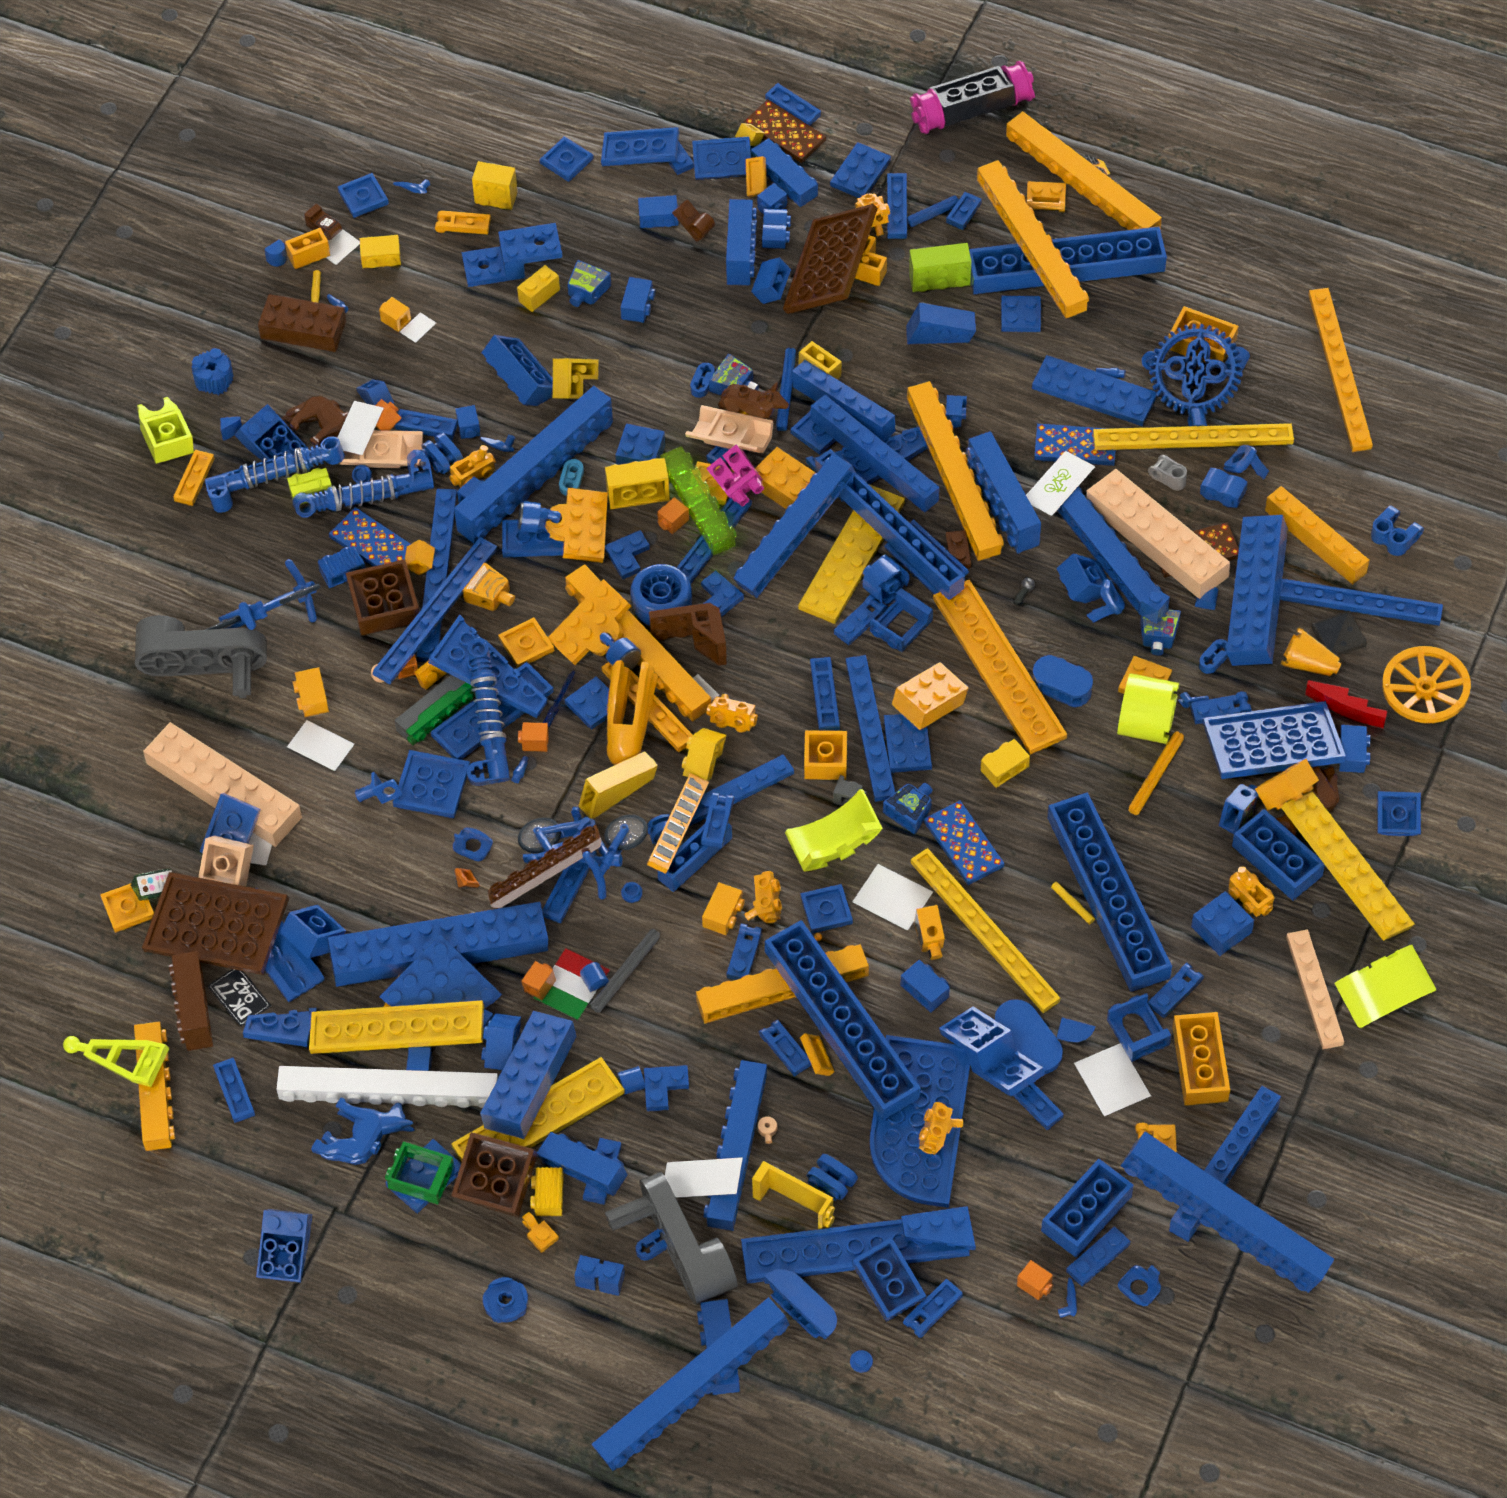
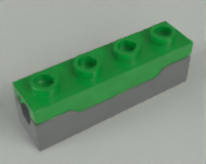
M450 675L394 720L396 731L412 746L417 742L423 741L428 733L441 725L448 717L456 714L463 705H467L472 701L474 697L473 686Z

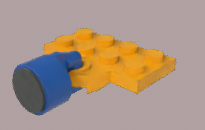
M568 488L566 504H558L550 510L541 508V503L523 501L519 509L518 529L519 531L537 533L538 530L548 531L550 538L564 541L563 558L603 563L608 493Z
M604 579L548 637L550 642L574 665L589 651L599 656L606 654V660L612 666L616 661L622 660L624 667L630 670L638 664L641 658L640 649L628 638H622L624 635L623 628L618 622L630 609L631 605Z

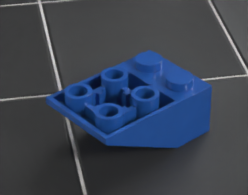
M268 404L234 434L247 450L262 461L264 458L267 460L272 459L274 455L282 456L285 451L288 454L292 453V455H295L294 451L299 447L308 448Z
M272 1209L264 1210L257 1278L301 1282L313 1214Z

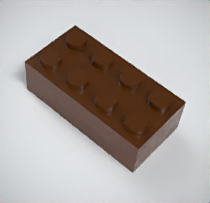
M269 294L258 323L260 338L336 352L346 324L344 307Z
M198 952L172 955L173 964H169V970L173 981L171 985L173 996H175L174 1007L178 1018L177 1028L181 1043L186 1044L187 1051L213 1047L204 976Z

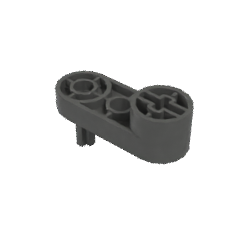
M161 615L146 617L136 625L135 666L139 671L147 675L165 677L233 673V696H239V698L243 699L247 695H251V671L261 668L267 661V639L256 630L229 628L185 631L181 621L173 617Z
M662 1172L640 1180L639 1184L643 1197L605 1212L608 1225L612 1231L651 1216L656 1228L662 1229L660 1237L667 1244L668 1254L693 1304H700L737 1288L735 1272L723 1244L718 1238H714L698 1245Z

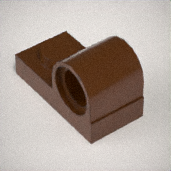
M688 199L684 200L672 212L696 242L701 240L715 226L713 218L707 213L700 214Z

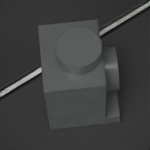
M840 775L833 792V803L843 806L858 790L863 789V786L854 781H845L844 776Z

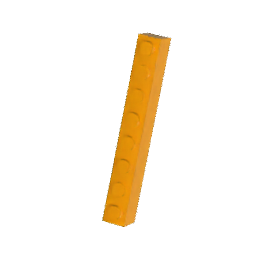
M861 944L856 946L849 945L842 950L825 953L845 982L869 976V965ZM766 969L759 974L745 975L735 981H725L720 985L704 987L700 991H696V1002L704 1024L796 997L777 969Z

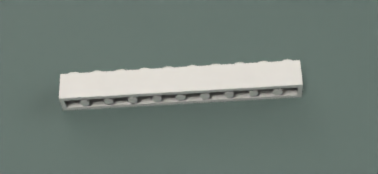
M279 1066L277 1093L279 1099L287 1102L304 1100L306 1102L326 1101L337 1103L342 1097L351 1104L369 1102L374 1105L401 1103L402 1105L414 1104L416 1106L428 1104L438 1107L457 1105L461 1108L469 1106L483 1108L498 1080L497 1073Z

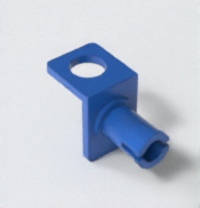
M375 772L371 773V784L355 790V795L359 802L376 795L381 804L403 795L402 790L394 779L382 783ZM392 787L395 789V792L388 795L384 793V789Z

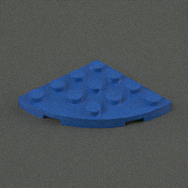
M439 935L379 997L391 1007L483 1001L485 1009L502 994L453 946Z

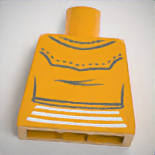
M483 563L463 589L465 602L491 611L496 610L501 603L510 607L515 600V596L509 593L508 579L486 563Z

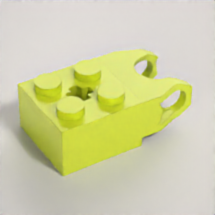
M168 397L163 398L164 407L158 411H150L142 404L137 405L140 429L156 464L194 453L192 435L177 405Z

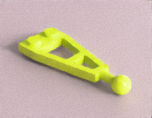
M69 1036L63 1042V1048L66 1052H84L83 1055L87 1059L133 1083L149 1087L152 1086L170 1049L166 1044L149 1040L91 1039L89 1044L81 1043L77 1037ZM97 1049H111L106 1059L95 1054ZM122 1049L143 1050L133 1073L116 1065Z

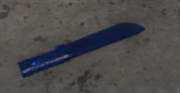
M574 670L568 675L554 705L550 707L543 723H548V729L559 711L558 706L575 674Z

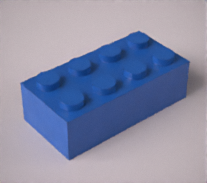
M729 200L726 254L727 285H750L751 277H754L755 266L751 265H754L757 220L753 219H756L757 208H753V200Z
M1265 809L1234 833L1232 847L1292 901L1323 876L1325 864Z
M1098 1159L1042 1220L1041 1231L1077 1258L1132 1197L1134 1185L1102 1160Z

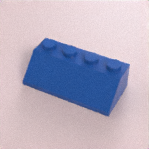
M494 335L481 353L485 356L486 362L495 368L497 375L505 380L508 388L519 397L518 400L526 406H538L552 398L553 378L519 338Z

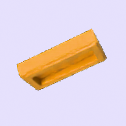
M764 156L745 159L746 187L749 198L757 197L758 194L767 188L766 158Z
M804 1033L800 1039L815 1074L830 1076L834 1073V1069L820 1036Z

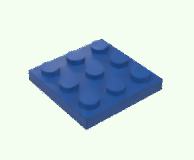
M409 750L398 785L403 795L393 800V807L455 818L467 779V768L470 765V761Z

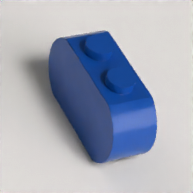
M1053 655L1041 657L1034 664L1032 679L1042 694L1071 707H1080L1090 700L1093 678L1091 673L1083 667L1075 666L1065 659L1057 658Z

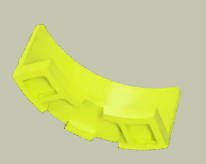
M861 789L847 803L828 816L801 827L787 829L785 834L803 871L806 872L827 867V862L839 857L841 861L856 853L855 848L862 843L866 845L870 843L883 828L864 790Z
M1413 945L1404 947L1388 957L1384 956L1372 962V968L1370 969L1367 966L1334 983L1359 1028L1436 991Z

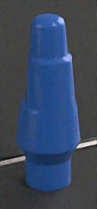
M331 294L327 295V299L332 305L344 307L345 313L348 311V307L343 301L336 299Z
M1096 368V372L1114 378H1125V370H1120L1119 368Z
M523 756L519 765L513 771L511 780L514 783H519L520 779L524 777L528 764L527 756Z

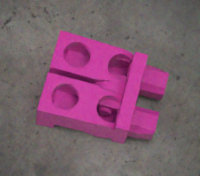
M736 444L722 455L727 463L720 457L706 469L734 502L744 506L750 500L746 493L752 489L755 494H759L764 490V486L761 482L763 480L751 464L744 451Z

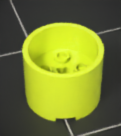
M1130 673L1123 697L1117 734L1167 744L1169 735H1166V732L1169 733L1171 730L1178 697L1177 694H1174V691L1177 692L1179 689V683Z

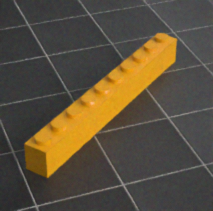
M1022 111L1007 123L1006 136L1011 142L1019 145L1024 152L1032 155L1037 162L1045 165L1053 174L1058 175L1066 184L1071 185L1080 195H1084L1093 205L1102 209L1106 215L1111 216L1122 227L1128 230L1160 227L1161 230V216Z
M999 160L979 167L977 170L978 183L1064 317L1069 318L1087 311V302L1089 301L1087 292L1081 289L1079 280L1076 276L1072 275L1068 263L1063 261L1059 249H1055L1050 235H1046L1042 223L1035 218L1033 209L1026 204L1024 195L1020 194L1017 190L1015 181L1011 180L1008 176L1006 167L1002 166Z
M930 381L908 387V403L964 530H966V535L977 560L980 561L1000 555L1001 548L1004 545L1001 534H997L995 520L989 516L988 504L981 498V488L974 482L973 470L967 466L966 454L961 452L959 448V439L952 432V423L945 416L946 410L944 405L940 404L938 400L937 389L932 387Z
M584 564L565 577V589L580 604L601 581ZM628 610L618 620L623 628L624 635L622 638H628L640 649L641 658L638 662L640 668L641 662H648L650 667L654 668V672L658 674L656 688L662 689L667 699L672 704L675 703L678 706L680 713L693 722L707 712V707L711 703V697Z

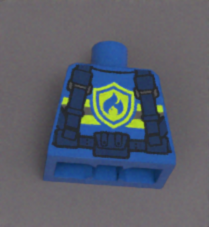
M923 783L918 789L911 784H906L883 802V813L915 835L922 825L924 818L927 817L931 810L932 799L929 795L933 790L926 783Z

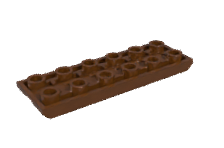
M597 825L584 828L580 835L575 838L570 837L566 839L562 846L557 849L552 848L548 850L544 857L539 860L534 859L530 861L526 868L521 871L516 870L512 872L503 882L498 881L494 883L488 890L492 908L499 909L579 861L583 858V852L588 851L592 853L600 848L602 840Z

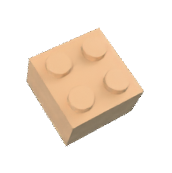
M218 836L206 838L198 878L246 886L254 845Z

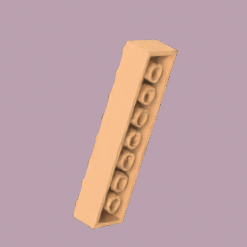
M1117 469L1087 490V499L1091 500L1097 513L1102 514L1108 524L1197 598L1200 599L1205 593L1217 587L1229 577L1230 562Z
M171 722L143 751L147 765L216 808L220 794L225 793L261 809L253 833L274 847L284 839L302 818L299 804Z

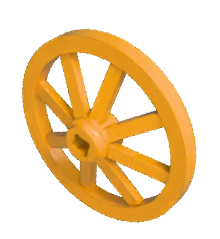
M1418 646L1403 650L1390 660L1383 674L1382 689L1388 704L1401 716L1420 723H1437L1454 717L1464 708L1469 698L1471 681L1466 667L1453 654L1436 647ZM1424 656L1443 660L1431 677L1427 676ZM1417 657L1420 678L1414 676L1401 663L1407 659ZM1449 664L1460 676L1459 679L1436 683ZM1396 669L1413 685L1390 684L1393 671ZM1463 686L1459 700L1438 692L1439 690ZM1393 691L1416 694L1403 705L1395 697ZM1431 698L1438 699L1451 705V707L1435 713ZM1420 699H1424L1428 713L1417 712L1410 708Z

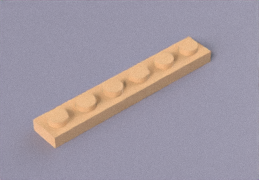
M1308 929L1287 933L1286 939L1322 1050L1343 1046L1344 1039Z

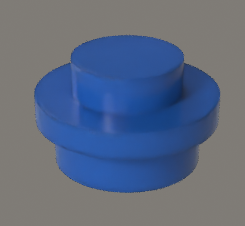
M358 465L354 468L352 478L357 484L360 483V480L362 482L371 480L372 473L368 466Z
M635 882L626 883L621 890L622 898L629 903L639 901L643 894L641 886Z
M859 1350L851 1355L850 1365L854 1371L864 1373L870 1370L873 1364L870 1353Z

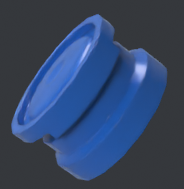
M670 814L659 815L647 823L648 834L654 845L657 844Z

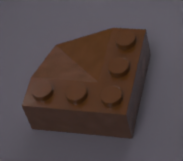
M405 559L346 573L361 636L409 625L418 615L419 607Z
M471 1132L451 1196L497 1212L519 1217L538 1153L531 1148Z

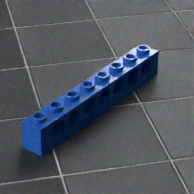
M1261 1086L1204 1171L1227 1186L1278 1110L1281 1096ZM1179 1207L1171 1219L1169 1231L1189 1242L1201 1222L1200 1219L1185 1213Z

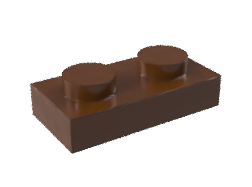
M966 530L946 532L948 552L965 568H971Z

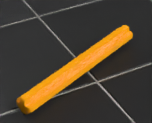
M1178 731L1173 733L1130 804V813L1138 815L1183 742L1184 735Z

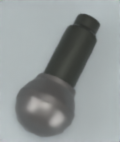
M1025 578L1022 580L1021 589L1014 598L1013 603L1018 606L1022 603L1027 593L1035 588L1033 579Z

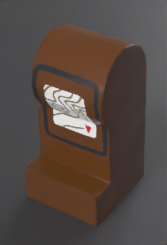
M315 204L304 213L306 226L312 230L321 228L327 240L333 239L342 231L340 223L323 212L322 207L318 204Z

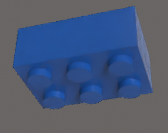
M892 1237L852 1260L854 1269L886 1322L925 1300L926 1294Z

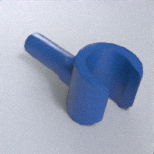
M1187 692L1180 694L1181 699L1178 701L1182 707L1189 708L1190 703L1209 700V697H1190Z

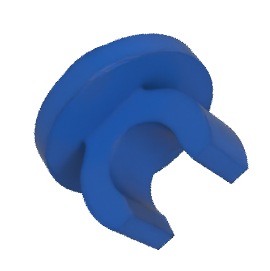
M1153 351L1146 352L1142 357V365L1147 370H1153L1150 367V363L1155 361L1151 359V356H1158Z

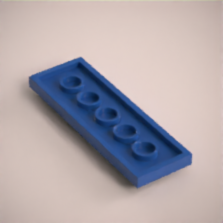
M1046 355L1032 383V389L1142 427L1157 398L1155 391Z
M528 662L517 668L521 673V677L528 683H531L545 697L554 692L553 687ZM499 700L501 702L498 706L499 711L503 713L500 717L501 722L504 723L503 730L525 712ZM472 701L431 731V736L454 759L462 760L481 746L480 738L482 735H479L481 727L480 724H477L480 721L479 714L475 713L478 710L477 702Z

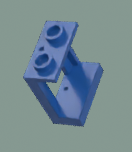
M900 588L896 592V601L877 620L870 619V631L875 637L886 641L891 648L903 652L933 621V609ZM905 610L918 619V621L903 637H900L889 630L887 626Z
M1147 993L1142 996L1136 995L1123 1004H1115L1108 1010L1107 1021L1131 1062L1170 1045L1171 1034L1167 1028L1163 1030L1148 1005ZM1131 1013L1139 1015L1151 1033L1150 1036L1134 1043L1122 1023L1124 1016Z

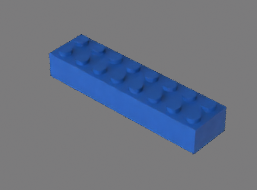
M1283 515L1243 517L1226 651L1232 666L1273 664L1288 527Z

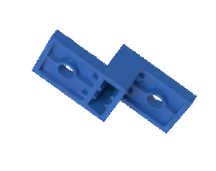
M556 223L498 232L499 247L462 252L468 287L525 278V263L562 258ZM538 241L544 242L543 245H536L535 243ZM481 265L489 266L486 269L479 268Z
M974 1006L939 1028L942 1036L967 1052L972 1072L1010 1097L1045 1075L1043 1067L1017 1051L1010 1029Z

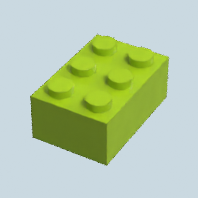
M968 243L911 249L909 276L912 291L924 292L927 290L970 285L971 257Z

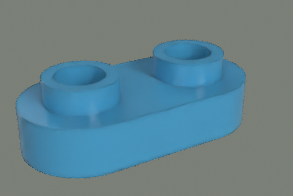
M571 459L565 462L563 466L559 489L565 496H567L568 487L580 489L584 474L581 461Z

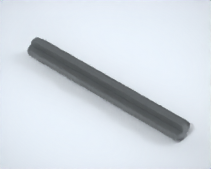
M650 929L591 1003L593 1011L600 1013L659 940L660 933L658 931Z

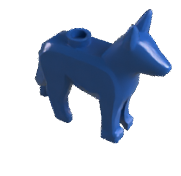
M341 1097L336 1104V1108H339L337 1114L354 1122L353 1138L336 1139L331 1135V1132L327 1131L323 1135L322 1141L316 1139L311 1150L327 1160L357 1165L365 1163L372 1154L376 1155L381 1147L380 1140L383 1135L398 1131L413 1132L415 1130L410 1126L413 1122L405 1118L401 1103H395L389 1112L384 1113L374 1109L352 1106Z

